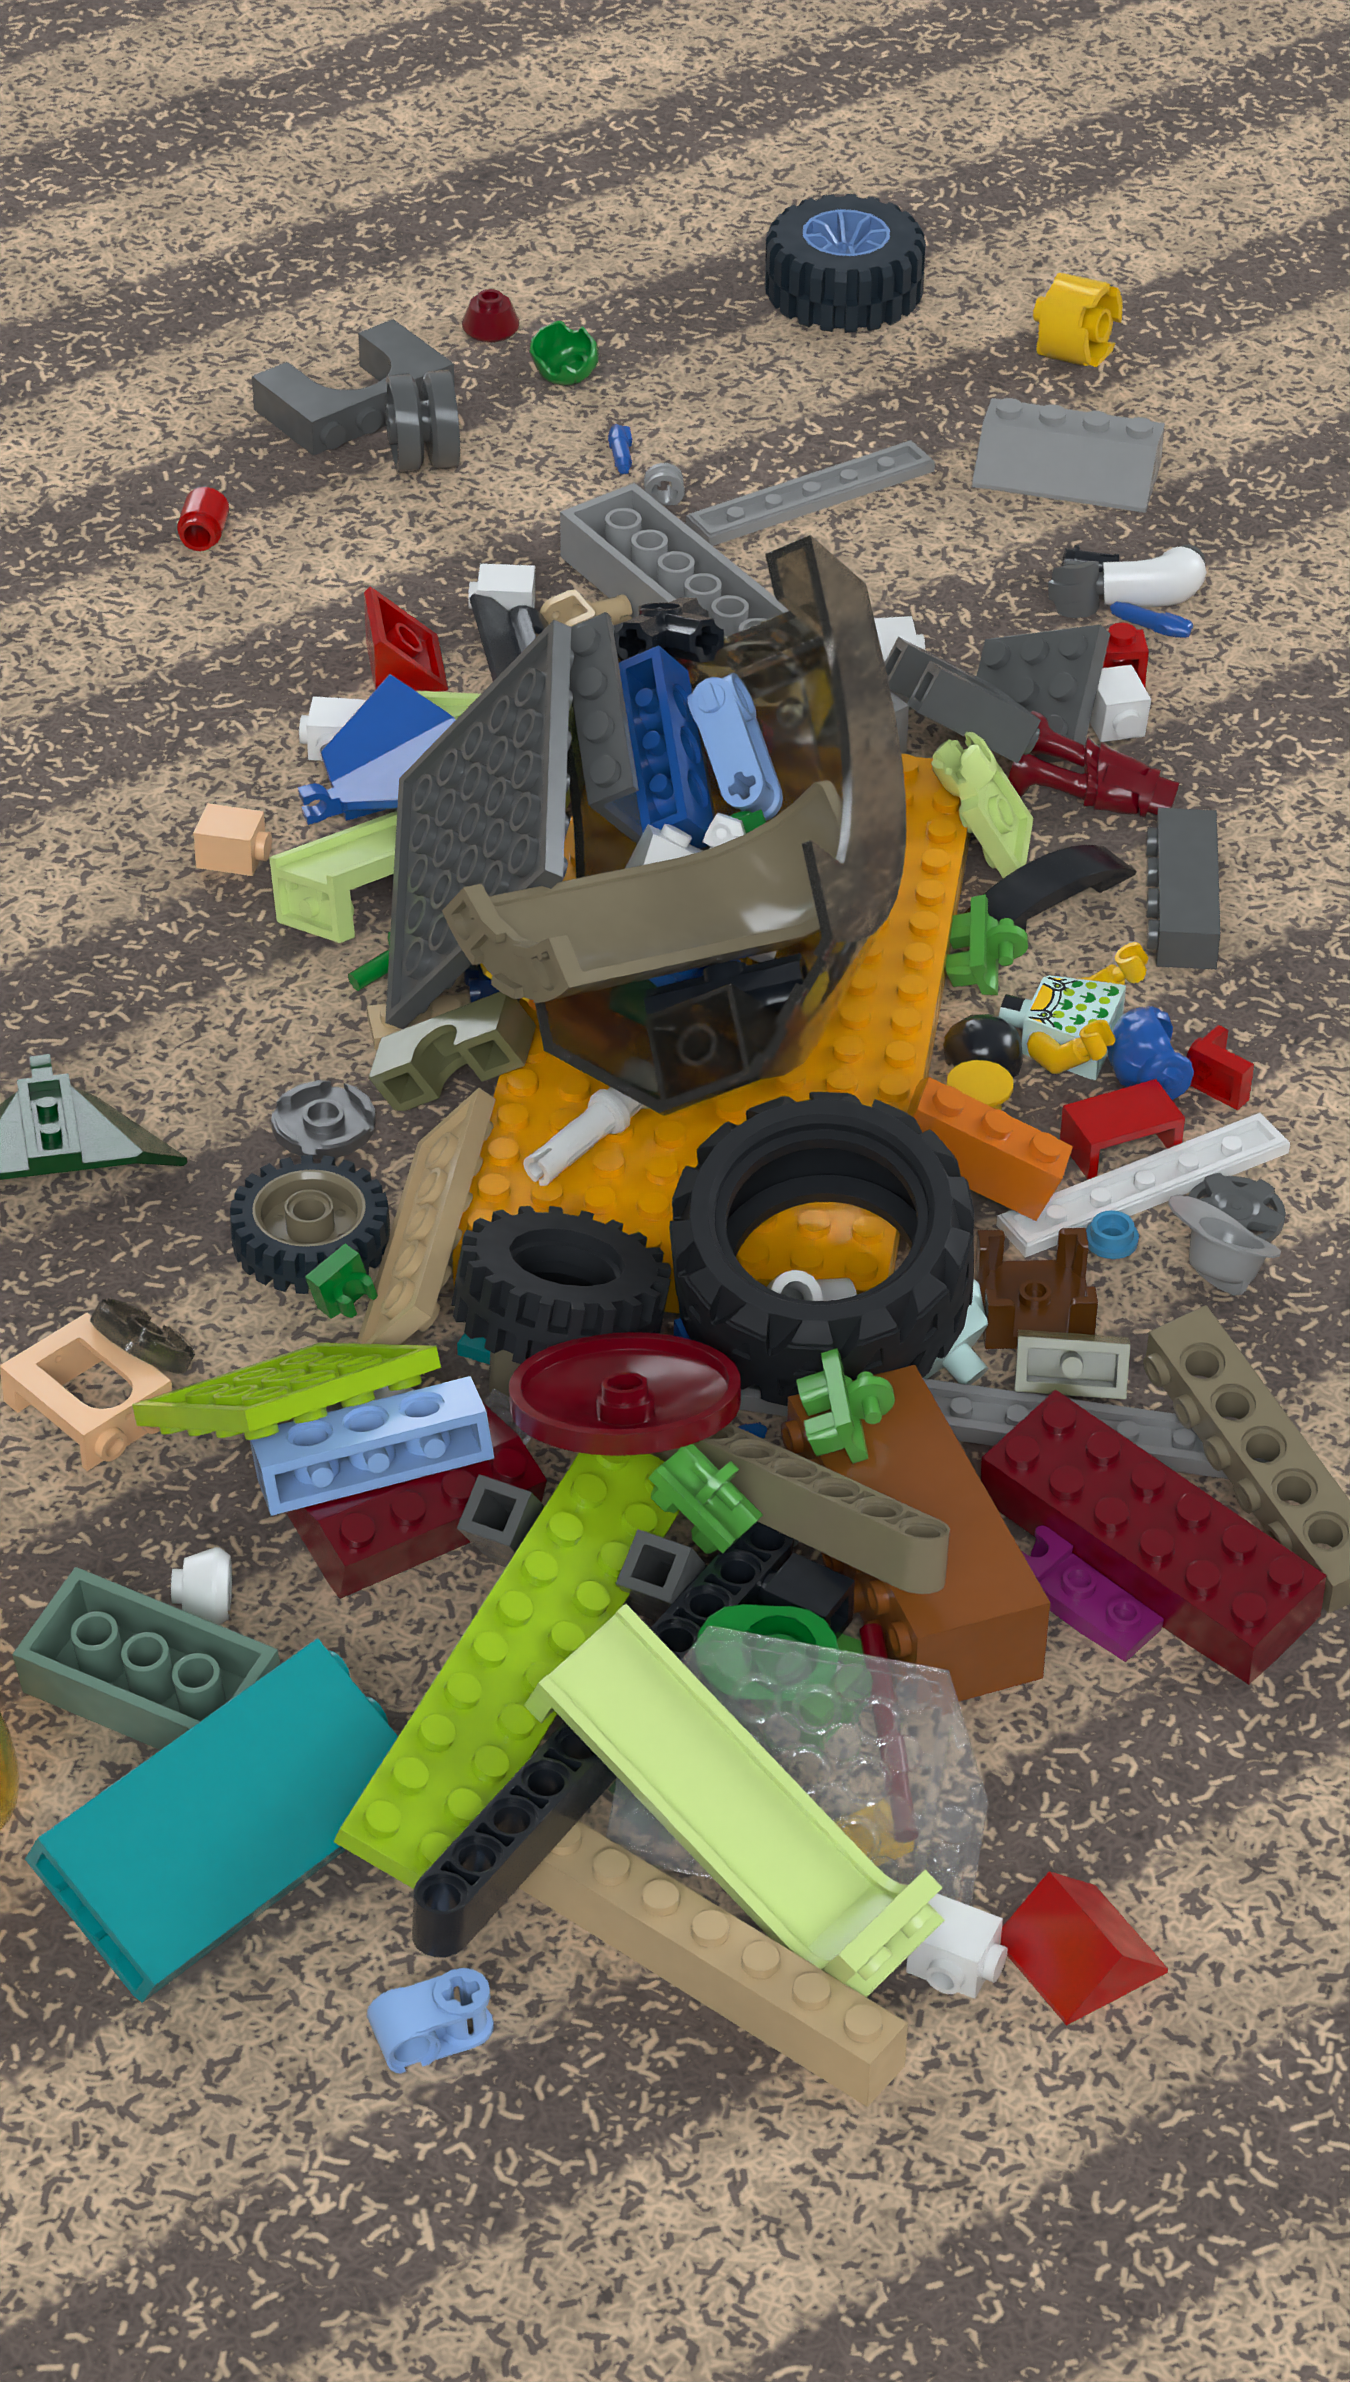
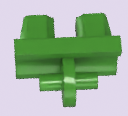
M986 895L971 897V912L953 916L950 943L953 949L970 947V951L947 955L946 973L952 986L977 984L982 995H998L999 964L1002 966L1012 965L1013 959L1021 957L1028 949L1027 933L1022 928L1015 926L1012 919L1004 918L998 923L995 918L989 916Z
M837 1348L821 1353L824 1371L796 1380L799 1396L808 1416L829 1409L832 1410L831 1412L804 1420L808 1441L817 1457L845 1448L852 1464L869 1459L861 1419H865L868 1424L880 1422L882 1416L887 1414L894 1405L893 1387L888 1380L874 1376L871 1372H862L857 1376V1380L852 1381L851 1378L844 1375L841 1356Z
M694 1444L681 1447L667 1461L656 1468L648 1478L655 1485L651 1492V1499L664 1512L675 1513L680 1510L695 1525L691 1529L692 1540L706 1554H711L717 1549L724 1553L763 1516L730 1482L738 1473L739 1468L730 1461L719 1471Z

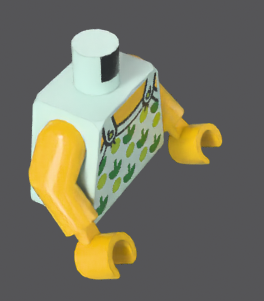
M1132 942L1126 944L1116 952L1115 961L1118 967L1111 964L1090 977L1067 978L1049 975L1042 978L1032 1000L1006 994L1001 1004L999 1017L1014 1027L1023 1029L1022 1053L1034 1059L1052 1074L1070 1071L1096 1080L1107 1057V1046L1113 1045L1116 1041L1112 1031L1124 1012L1125 979L1129 983H1139L1146 975L1147 969L1145 965L1148 962V956L1140 943Z

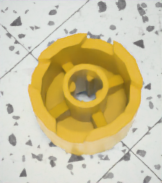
M1058 273L1046 297L1039 296L1035 302L1033 319L1039 322L1037 354L1078 365L1098 367L1113 351L1116 344L1108 340L1112 332L1113 321L1121 323L1122 297L1119 288L1110 286L1109 283L1100 280Z

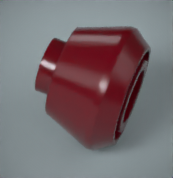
M495 289L482 290L478 295L474 296L470 300L462 319V328L466 334L482 342L506 340L512 337L520 326L518 315L511 300Z

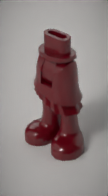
M1035 711L1031 712L1041 720L1037 727L1040 730L1039 738L1032 751L1027 755L1023 754L1019 763L1013 761L1008 777L1020 797L1027 792L1030 786L1038 785L1057 789L1084 800L1083 806H1094V810L1132 815L1137 814L1140 808V816L1145 818L1147 812L1157 815L1158 808H1172L1180 783L1160 777V769H1151L1143 762L1113 750L1103 742H1101L1099 747L1089 737H1087L1085 745L1064 737L1049 727L1048 719L1044 715ZM1045 754L1083 767L1085 773L1080 774L1056 766L1033 755Z

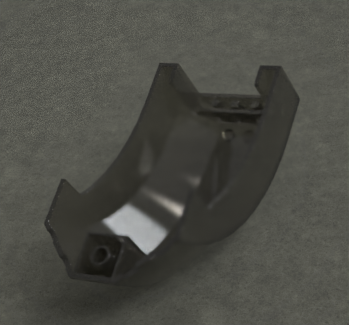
M811 535L765 554L773 593L777 601L789 610L788 612L725 637L724 647L719 649L714 661L699 663L675 658L676 661L688 670L690 684L694 690L699 683L707 678H723L731 673L737 674L745 684L753 700L756 718L782 789V806L774 817L794 803L815 782L830 781L843 801L841 834L837 857H833L812 840L802 843L820 932L785 949L776 951L774 959L801 953L806 959L809 971L802 985L796 983L779 1015L733 984H728L646 1016L644 1005L646 989L657 987L649 979L535 1003L544 1051L663 1116L692 1111L782 1077L803 1064L822 1039L897 899L903 875L906 848V797L903 762L893 701L866 583ZM617 654L618 663L622 662L623 659L619 654ZM572 701L568 716V731L571 733L572 739L567 752V773L570 775L569 790L574 825L577 879L625 869L637 844L588 805ZM704 745L715 816L717 813L731 816L741 812L740 809L729 805L723 798ZM636 792L611 802L641 827ZM749 957L738 959L747 965L759 963Z

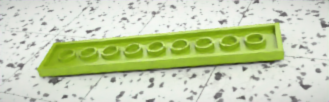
M578 1453L342 1824L333 1842L414 1889L422 1875L533 1756L556 1718L557 1713L554 1711L540 1723L524 1706L537 1684L546 1675L555 1670L625 1604L629 1593L622 1591L616 1585V1582L637 1530L639 1529L665 1538L680 1513V1510L675 1513L664 1512L651 1499V1492L655 1485L648 1478L664 1461L652 1454L608 1456Z

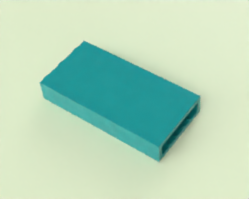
M317 1638L38 1837L25 1860L131 1994L143 2003L346 1851L345 1848L333 1841L397 1740L398 1735L389 1726L386 1713L380 1704L373 1698L366 1697L350 1678V1672L344 1660L334 1651L327 1650Z

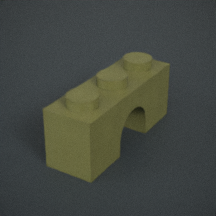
M498 992L382 1037L369 1079L394 1110L407 1111L440 1098L446 1080L453 1072L465 1064L471 1067L482 1082L525 1066L536 1024L517 999Z

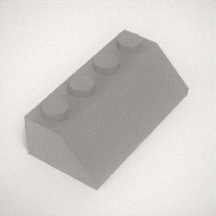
M992 398L982 425L972 487L1146 513L1161 466L1165 423L1153 422L1143 417L1126 418L1112 416L1101 411L1085 412L1064 409L1062 406L1054 404L1043 406L1023 403L1013 398Z

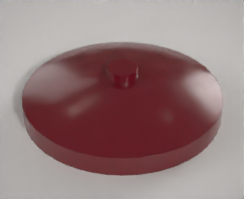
M638 1332L593 1335L548 1347L520 1364L509 1382L510 1413L515 1424L527 1435L542 1443L563 1450L608 1456L664 1452L704 1440L725 1428L735 1418L741 1405L740 1373L733 1361L720 1351L687 1338Z

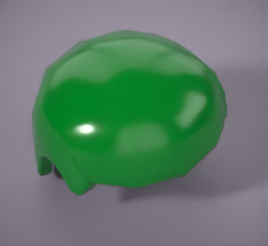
M555 321L540 328L530 342L529 352L539 374L552 384H578L587 379L597 366L599 347L583 326L576 331L568 328L563 321Z

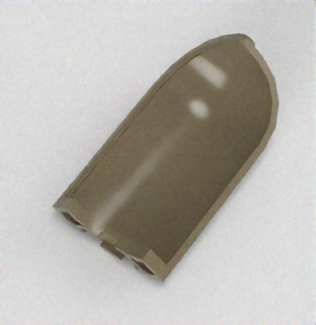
M825 780L813 783L794 803L770 821L743 836L714 848L675 859L558 882L552 889L538 886L488 896L482 884L467 886L460 890L442 912L457 943L471 964L482 963L492 974L491 985L513 999L524 997L532 999L534 1003H541L785 949L826 929L835 922L854 895L859 859L850 822L845 813L844 803L837 794L834 785L830 781Z

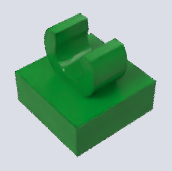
M346 1243L305 1276L316 1307L330 1319L340 1313L346 1317L353 1318L357 1315L353 1303L364 1294L372 1300L378 1297L372 1278L365 1271L360 1254Z

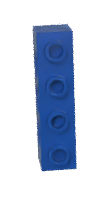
M656 646L619 662L639 791H636L642 833L648 824L659 830H662L664 824H669L692 837L690 845L702 849L709 846L703 842V839L713 821V814L698 726L693 719L688 705V696L692 694L689 672L663 648Z

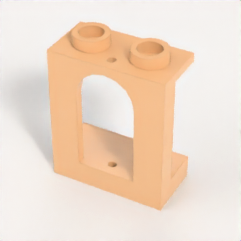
M89 1313L83 1314L0 1365L4 1402L17 1413L32 1405L80 1445L82 1467L86 1471H89L103 1461L110 1462L117 1459L128 1445L147 1433L155 1434L160 1432L159 1427L137 1426L132 1404L172 1391V1381ZM103 1361L130 1384L132 1392L130 1397L122 1404L113 1408L99 1409L82 1403L62 1385Z

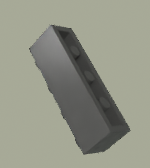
M1158 808L1156 827H1147L1146 856H1155L1147 858L1146 887L1155 888H1148L1146 918H1156V920L1148 919L1147 949L1156 950V967L1216 970L1221 935L1217 810Z

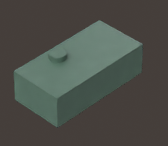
M78 1567L73 1569L12 1654L22 1692L159 1750L281 1664L278 1649Z

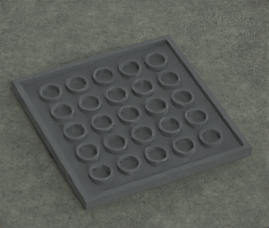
M553 620L399 778L385 1019L387 1024L404 1029L419 1014L425 1013L431 1002L445 989H450L456 979L471 965V962L457 943L442 912L463 887L482 884L488 896H494L538 886L552 889L558 882H562L565 877L568 863L564 857V841L569 825V818L565 815L566 793L570 785V775L567 773V752L572 739L571 733L568 731V716L573 700V693L569 690L570 669L574 661V652L571 650V626Z

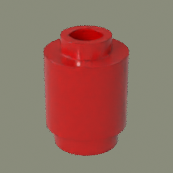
M199 487L187 495L177 524L180 539L187 548L194 551H205L219 542L229 514V503L221 492L210 487Z

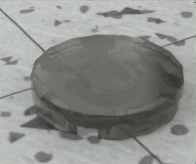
M113 1298L103 1299L102 1302H99L90 1317V1322L108 1340L131 1355L162 1370L176 1374L186 1373L195 1356V1351L190 1342L179 1332L165 1325L161 1329L150 1321L152 1317L148 1316L147 1312L126 1302Z

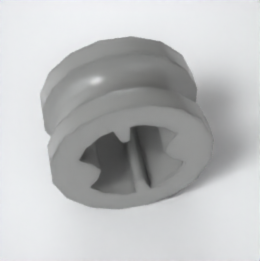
M669 463L653 465L644 476L645 491L662 505H677L684 496L683 474L681 470ZM661 481L671 482V486L667 485L668 490H658L657 485L660 487Z

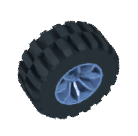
M834 194L822 195L821 199L814 200L811 197L802 200L798 206L793 204L786 208L782 214H779L767 231L765 259L766 294L776 309L780 308L782 315L790 320L797 317L799 324L809 328L815 324L819 325L822 331L833 332L834 328L845 329V333H857L858 328L866 327L868 331L880 329L881 323L895 324L901 320V315L907 317L916 308V305L920 303L923 296L925 234L913 216L907 211L901 212L897 205L891 202L887 204L882 203L879 198L871 196L860 198L857 197V194H845V196L835 197Z

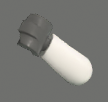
M1188 544L1171 548L1162 556L1153 559L1103 562V572H1099L1098 561L1067 560L1065 566L1053 568L1052 580L1048 582L1049 600L1054 601L1058 614L1068 618H1083L1095 614L1099 609V595H1104V605H1112L1116 601L1130 603L1142 608L1180 604L1195 595L1205 581V557L1199 548Z

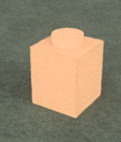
M207 803L193 833L196 868L253 876L259 861L268 860L272 847V835L270 832H265L264 811Z

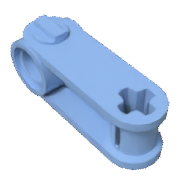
M731 673L723 678H707L699 683L693 693L688 696V705L693 719L700 730L721 794L729 805L741 811L755 812L762 809L766 821H768L780 810L783 794L756 718V709L751 695L741 678L735 673Z

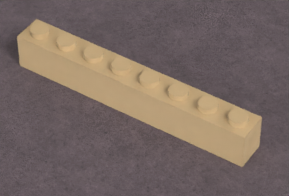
M578 1821L519 1886L524 1892L866 2107L876 2099L905 2067L908 2029L906 2021L846 1984H843L833 1976L581 1821Z

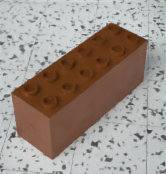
M916 1365L874 1375L889 1381L893 1387L895 1402L892 1409L882 1416L880 1422L868 1424L865 1419H861L869 1459L852 1464L845 1448L818 1457L815 1455L806 1435L804 1420L831 1412L832 1410L829 1409L808 1416L799 1394L789 1396L787 1421L781 1423V1436L786 1450L939 1519L950 1528L945 1586L940 1591L930 1594L910 1593L898 1589L821 1552L825 1567L855 1580L853 1614L859 1613L864 1621L863 1626L876 1623L883 1627L894 1697L903 1696L912 1714L1043 1679L1050 1601Z

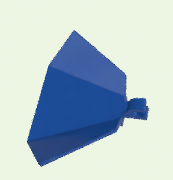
M389 674L321 751L322 760L332 788L326 790L325 787L316 783L298 787L299 796L304 804L301 807L307 824H314L338 814H343L345 820L348 821L386 809H397L399 778L452 725L455 718ZM320 800V801H319L316 805H314V806H307V805H309L312 801Z

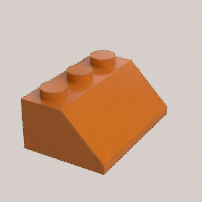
M931 1077L919 1081L907 1111L909 1115L916 1119L922 1132L929 1129L933 1131L953 1153L958 1161L961 1177L967 1179L970 1190L1037 1221L1063 1179L1073 1146L1057 1139L1052 1134L1042 1132L1009 1116L1002 1110L986 1105L962 1093L955 1087L945 1085Z

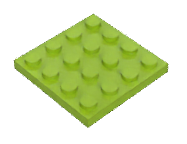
M316 1343L132 1404L137 1426L159 1427L160 1433L163 1435L187 1430L188 1436H199L215 1432L217 1438H226L244 1433L246 1440H253L278 1433V1423L292 1418L294 1423H305L323 1418L328 1415L326 1407L341 1402L342 1407L370 1402L375 1399L374 1390L388 1386L390 1391L417 1386L422 1383L421 1374L439 1369L441 1364L436 1346Z

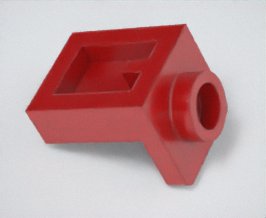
M1218 1025L1205 1037L1197 1038L1188 1050L1186 1057L1192 1062L1194 1071L1190 1086L1239 1110L1250 1099L1254 1064L1226 1050L1228 1029Z

